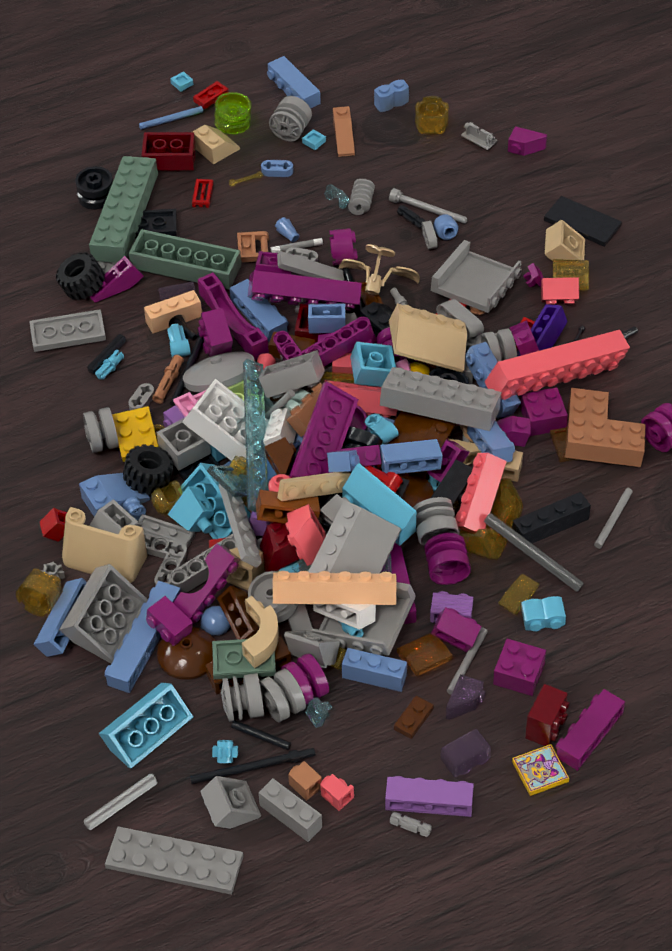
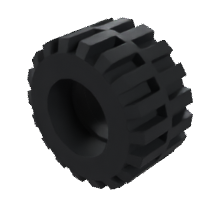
M80 252L66 258L56 271V281L66 295L73 300L86 299L88 296H92L93 293L99 290V287H102V282L105 280V272L95 257L87 252Z
M143 444L141 447L135 446L134 449H130L126 455L123 470V479L126 481V485L131 486L132 490H137L141 494L142 492L147 495L151 493L158 494L159 491L163 492L169 486L174 464L172 457L168 455L166 450H162L161 447H154V445L147 446Z

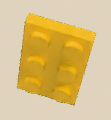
M149 406L112 414L123 462H125L129 450L134 449L135 446L141 447L143 444H146L147 446L154 445V447H158Z

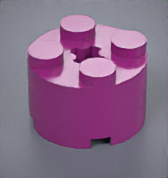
M350 228L329 230V234L333 235V237H330L331 255L333 259H336V261H332L333 266L340 265L343 259L358 260L357 250L353 248V243H356L355 232L351 231Z

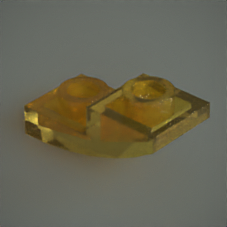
M522 574L503 595L499 605L517 615L521 609V602L532 597L539 583Z

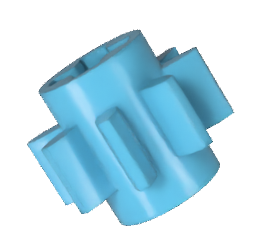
M218 740L217 746L214 745L212 747V757H217L218 763H232L233 757L237 758L238 746H233L232 740Z

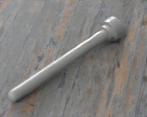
M393 188L390 192L389 201L404 202L438 215L448 214L455 221L461 223L467 222L465 216L405 196L401 190Z

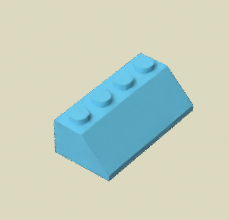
M200 463L178 488V491L182 495L188 486L200 487L214 509V514L209 519L213 525V529L209 534L213 539L227 538L233 532L218 486L223 480L226 481V479L215 464ZM244 505V508H245V511L247 512V517H248V520H249L251 513L248 511V509H247L246 506Z
M358 463L342 488L343 497L347 498L350 503L400 527L401 532L395 542L400 546L416 532L417 511Z
M160 683L102 730L99 735L109 750L127 767L132 768L191 720L193 715L172 684Z

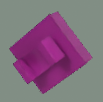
M532 263L528 266L530 272L524 274V278L527 280L526 283L529 287H533L536 283L541 287V280L544 276L541 270Z

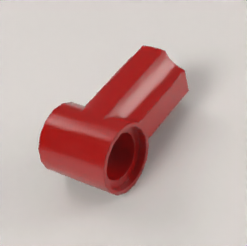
M370 465L365 466L369 472L395 493L403 482L402 478L394 472L385 473Z

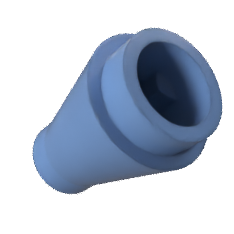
M283 217L276 222V231L292 243L299 239V234L296 232L290 219Z

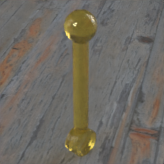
M258 171L256 174L244 178L229 180V185L235 186L236 183L256 177L261 178L263 173Z

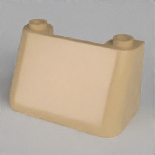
M70 507L65 517L62 551L64 565L71 569L92 574L95 568L111 564L130 583L133 582L147 558L143 528L135 525H126L120 530L119 534L84 525L86 520L85 513L80 509Z

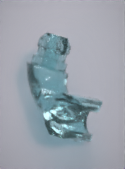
M332 184L327 185L324 192L326 199L338 198L339 207L346 208L349 203L348 196Z

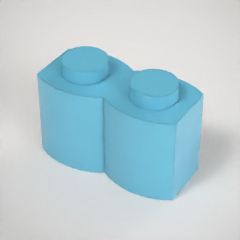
M553 596L542 600L529 599L521 602L525 630L539 631L545 627L558 629L566 623L562 597Z

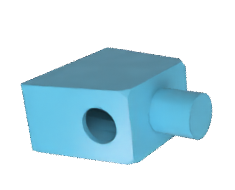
M188 486L168 515L187 531L200 532L202 530L207 534L213 529V525L209 521L214 514L213 507L200 487Z

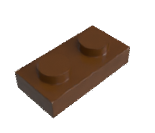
M415 696L394 724V730L412 739L433 711L434 705Z

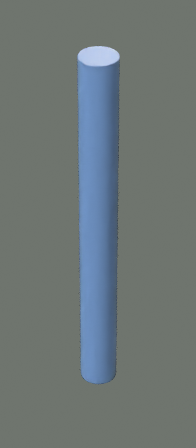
M200 106L139 123V127L142 130L203 113V108Z

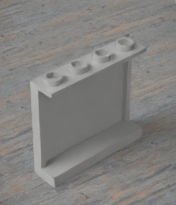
M464 240L432 276L431 291L489 313L493 307L497 306L499 299L505 296L507 289L511 288L514 281L521 276V261H518L514 267L505 265L469 251L470 242Z
M396 582V605H376L375 622L362 628L364 632L362 638L350 636L349 633L343 631L342 626L337 620L325 616L319 630L312 628L311 632L339 640V648L342 649L351 648L389 656L416 595L410 584Z

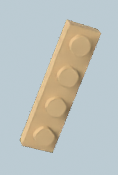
M345 471L281 479L277 498L281 501L342 493V488L351 474Z

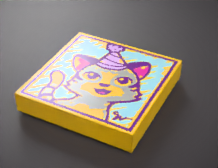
M551 744L512 758V763L530 796L569 782V777Z

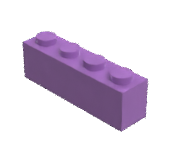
M401 776L388 777L385 810L471 817L474 783L466 781L450 782L443 779H411Z

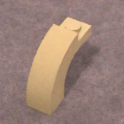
M253 596L245 599L246 612L260 628L254 636L242 642V653L249 663L256 668L268 660L274 653L278 644L279 632L277 616L272 606L269 605L264 608L260 601H256Z

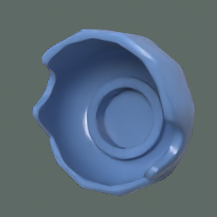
M220 606L209 607L201 616V629H204L211 635L220 636L231 627Z

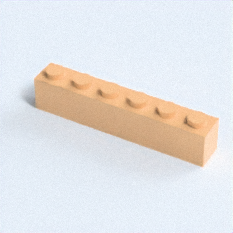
M288 571L273 572V604L396 605V574L390 572H382L380 574H371L370 572L350 573L347 571L340 573H330L328 571H321L319 573H309L308 571H300L298 573H289Z

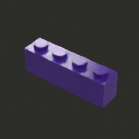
M546 304L531 328L539 351L552 348L568 322L561 305ZM519 350L517 351V357L521 356Z

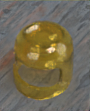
M174 480L169 482L168 486L161 489L157 488L153 491L151 497L152 504L159 514L167 515L181 497L182 489L179 482Z

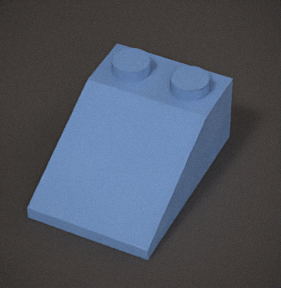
M123 473L97 475L79 483L81 497L93 516L96 515L100 508L113 499L121 507L130 497H138L141 504L150 500L149 495L146 493H138L137 490H132L131 486H127L126 481L123 479Z

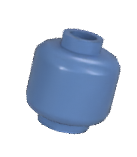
M443 214L435 219L433 228L441 239L450 240L456 236L458 224L452 216Z

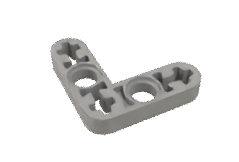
M144 532L147 554L164 558L154 579L155 586L158 581L172 585L170 574L174 570H168L166 567L174 564L176 565L175 569L185 563L188 556L186 545L182 542ZM159 544L166 546L163 550L155 548Z

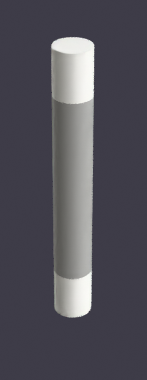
M322 238L270 247L272 253L286 252L291 247L308 248L323 245Z

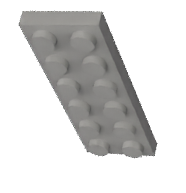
M117 827L105 862V868L232 895L242 863L243 852Z

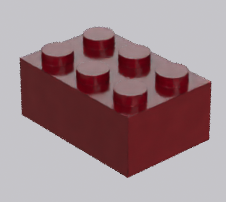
M144 132L141 156L142 158H156L157 170H194L196 151L194 132Z

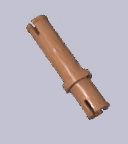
M174 355L169 366L165 368V374L152 397L154 402L161 404L164 401L173 380L178 377L179 369L184 362L181 356Z

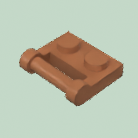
M268 232L237 233L238 250L241 251V262L257 261L259 253H256L255 240L261 242V251L268 252Z

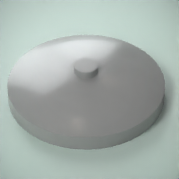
M246 352L218 354L191 366L184 373L183 381L185 387L193 392L207 390L215 379L225 387H229L250 376L256 368L254 357Z

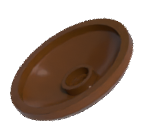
M192 627V632L181 639L175 646L162 638L157 649L158 663L165 673L177 679L189 680L201 677L206 674L205 665L213 661L212 641H215L211 634L198 627Z

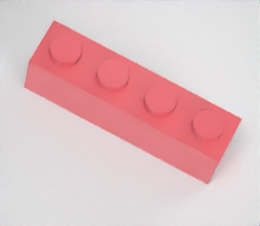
M330 381L334 386L359 399L357 405L366 412V415L376 413L387 418L396 416L397 409L380 406L381 387Z
M477 453L473 461L472 472L467 479L466 491L461 498L460 510L455 517L459 529L473 535L484 534L486 527L484 520L491 512L507 461L490 453Z

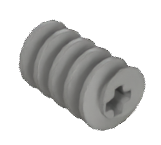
M357 179L354 181L348 209L352 214L362 215L364 212L369 211L375 189L372 181L367 179Z

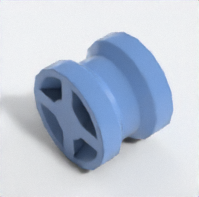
M130 497L122 505L136 520H139L142 514H146V509L141 505L138 497Z

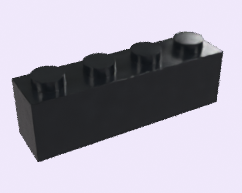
M458 460L454 461L431 498L443 497L450 499L455 513L454 518L458 507L462 503L461 498L468 485L467 479L473 469Z
M578 492L513 520L512 529L533 544L589 520L591 505L584 495Z

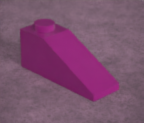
M124 256L105 273L102 287H99V290L93 293L90 298L94 302H98L130 289L143 277V274Z
M527 320L510 327L521 356L539 351Z

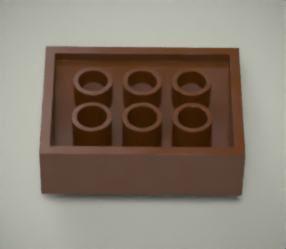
M401 411L393 423L399 435L387 444L437 439L441 449L445 441L452 437L458 424ZM427 471L412 472L424 479L428 476Z

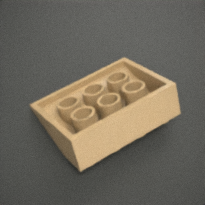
M397 303L389 319L394 354L463 373L467 342L465 322Z

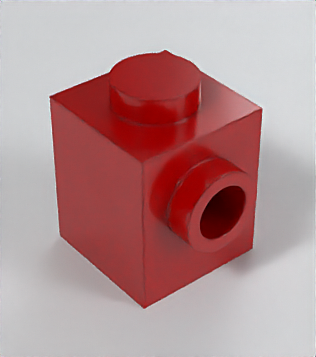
M53 508L40 521L43 537L58 542L64 537L67 512Z

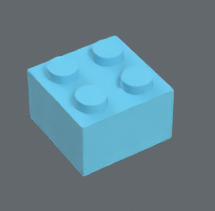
M364 342L355 343L350 356L354 383L381 387L391 368H396L392 346Z

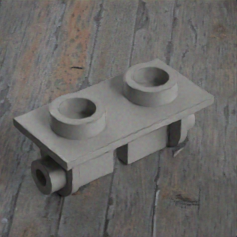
M472 122L465 124L464 128L466 131L461 134L462 137L486 150L490 149L498 141L493 136V133H489L484 129L479 130V127Z

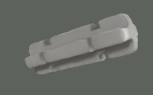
M398 812L392 813L390 817L391 824L395 826L401 825V828L414 833L420 832V835L425 837L430 835L432 829L430 824L425 822L421 824V821L406 815L402 817V814Z

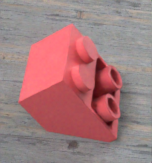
M308 504L287 513L288 522H286V527L290 533L287 535L291 546L295 545L299 559H303L307 566L313 563L326 537L325 530Z

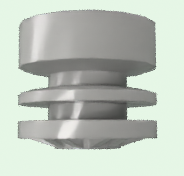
M286 96L281 100L277 109L270 117L269 127L277 137L286 141H295L301 136L304 128L311 120L312 111L304 100L295 96Z
M443 497L430 498L419 502L413 507L417 511L416 532L420 544L425 546L430 538L442 533H455L459 535L450 499Z
M257 673L244 675L243 685H239L236 676H234L232 687H229L228 678H222V703L229 722L234 721L233 712L235 711L238 712L239 720L243 719V710L248 711L250 718L264 716L261 688Z

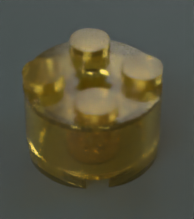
M427 96L423 98V101H418L415 106V124L418 131L422 134L444 133L448 126V103L443 102L442 98L437 96Z
M37 568L33 569L17 589V601L19 603L22 601L25 605L24 609L33 615L44 616L47 613L50 614L63 592L60 585L61 580L55 575L51 576Z

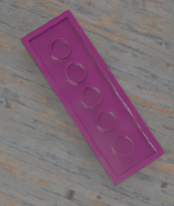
M327 381L323 383L292 467L290 478L333 473L329 472L327 453L340 451L359 399Z

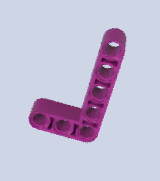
M359 317L303 351L298 348L286 331L277 332L273 340L284 361L317 350L325 367L352 351L356 342L365 343L370 340L374 335V331L367 317Z

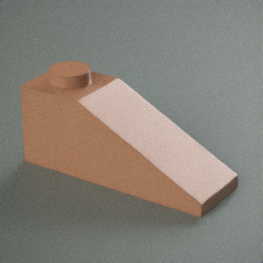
M349 106L333 108V125L338 157L355 155Z

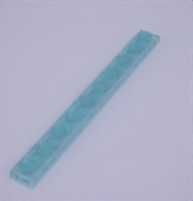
M246 359L243 362L247 504L248 510L256 512L259 490L268 491L267 458L263 442L266 433L264 390L259 380V376L263 372V364Z

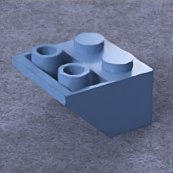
M345 303L308 304L309 333H333L346 325Z

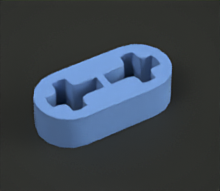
M266 160L261 164V171L264 176L289 177L293 174V164L287 160Z

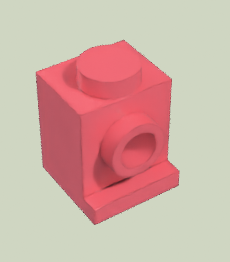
M333 774L326 776L320 784L321 796L338 811L354 798V787L352 785L347 786L343 779H338Z

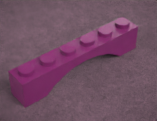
M210 273L199 278L200 296L212 310L223 308L230 333L245 352L251 354L254 360L258 359L260 354L269 353L267 337L258 327L252 326L241 316L218 277L214 273Z

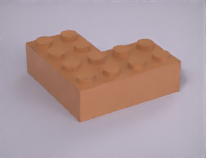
M571 388L568 402L565 458L641 467L645 448V424L607 419L609 392Z

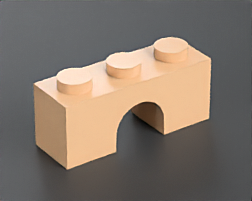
M192 290L144 307L146 323L153 334L169 328L170 319L176 315H182L185 322L201 317L202 309L201 301L195 291Z

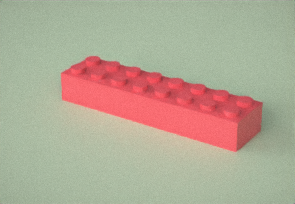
M616 330L499 361L484 382L488 389L502 392L501 399L506 400L513 395L520 396L531 390L538 391L542 387H553L560 382L567 383L575 378L582 379L589 374L597 375L604 370H614L618 367L620 360L626 356L625 354L630 349V346L622 332Z

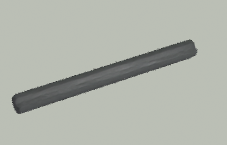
M492 513L488 514L484 520L488 526L578 592L582 588L583 581Z

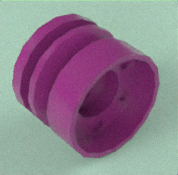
M442 533L433 536L426 542L424 550L426 561L428 562L429 576L433 582L449 585L461 582L468 577L471 567L467 556L466 543L462 536L455 533Z

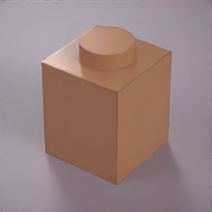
M305 761L290 770L288 774L289 785L306 801L321 789L322 777Z

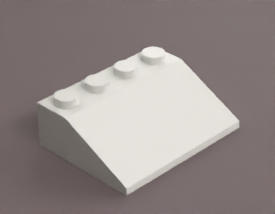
M215 379L182 423L243 469L263 444L269 420Z

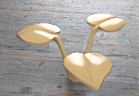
M367 244L365 247L368 252L378 254L374 274H371V277L369 274L371 267L363 262L343 259L339 265V269L365 270V283H367L365 292L372 295H379L381 286L384 287V283L391 273L410 278L417 283L420 280V276L415 270L400 266L390 268L384 279L381 280V276L377 275L381 255L394 257L395 252L391 249Z

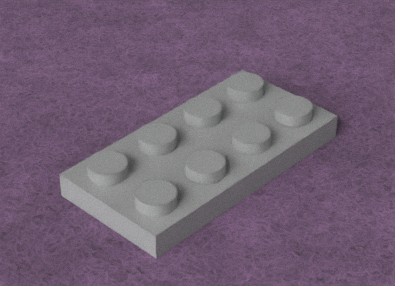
M101 309L29 321L34 352L106 340Z

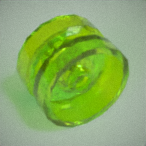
M228 92L220 95L215 101L214 120L216 127L228 134L243 133L249 128L251 122V101L249 98L237 92Z

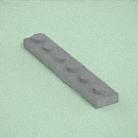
M223 480L218 486L242 561L257 568L262 561L239 488L234 483H228Z

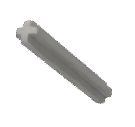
M148 774L85 818L84 825L88 830H92L155 786L157 779L153 774Z

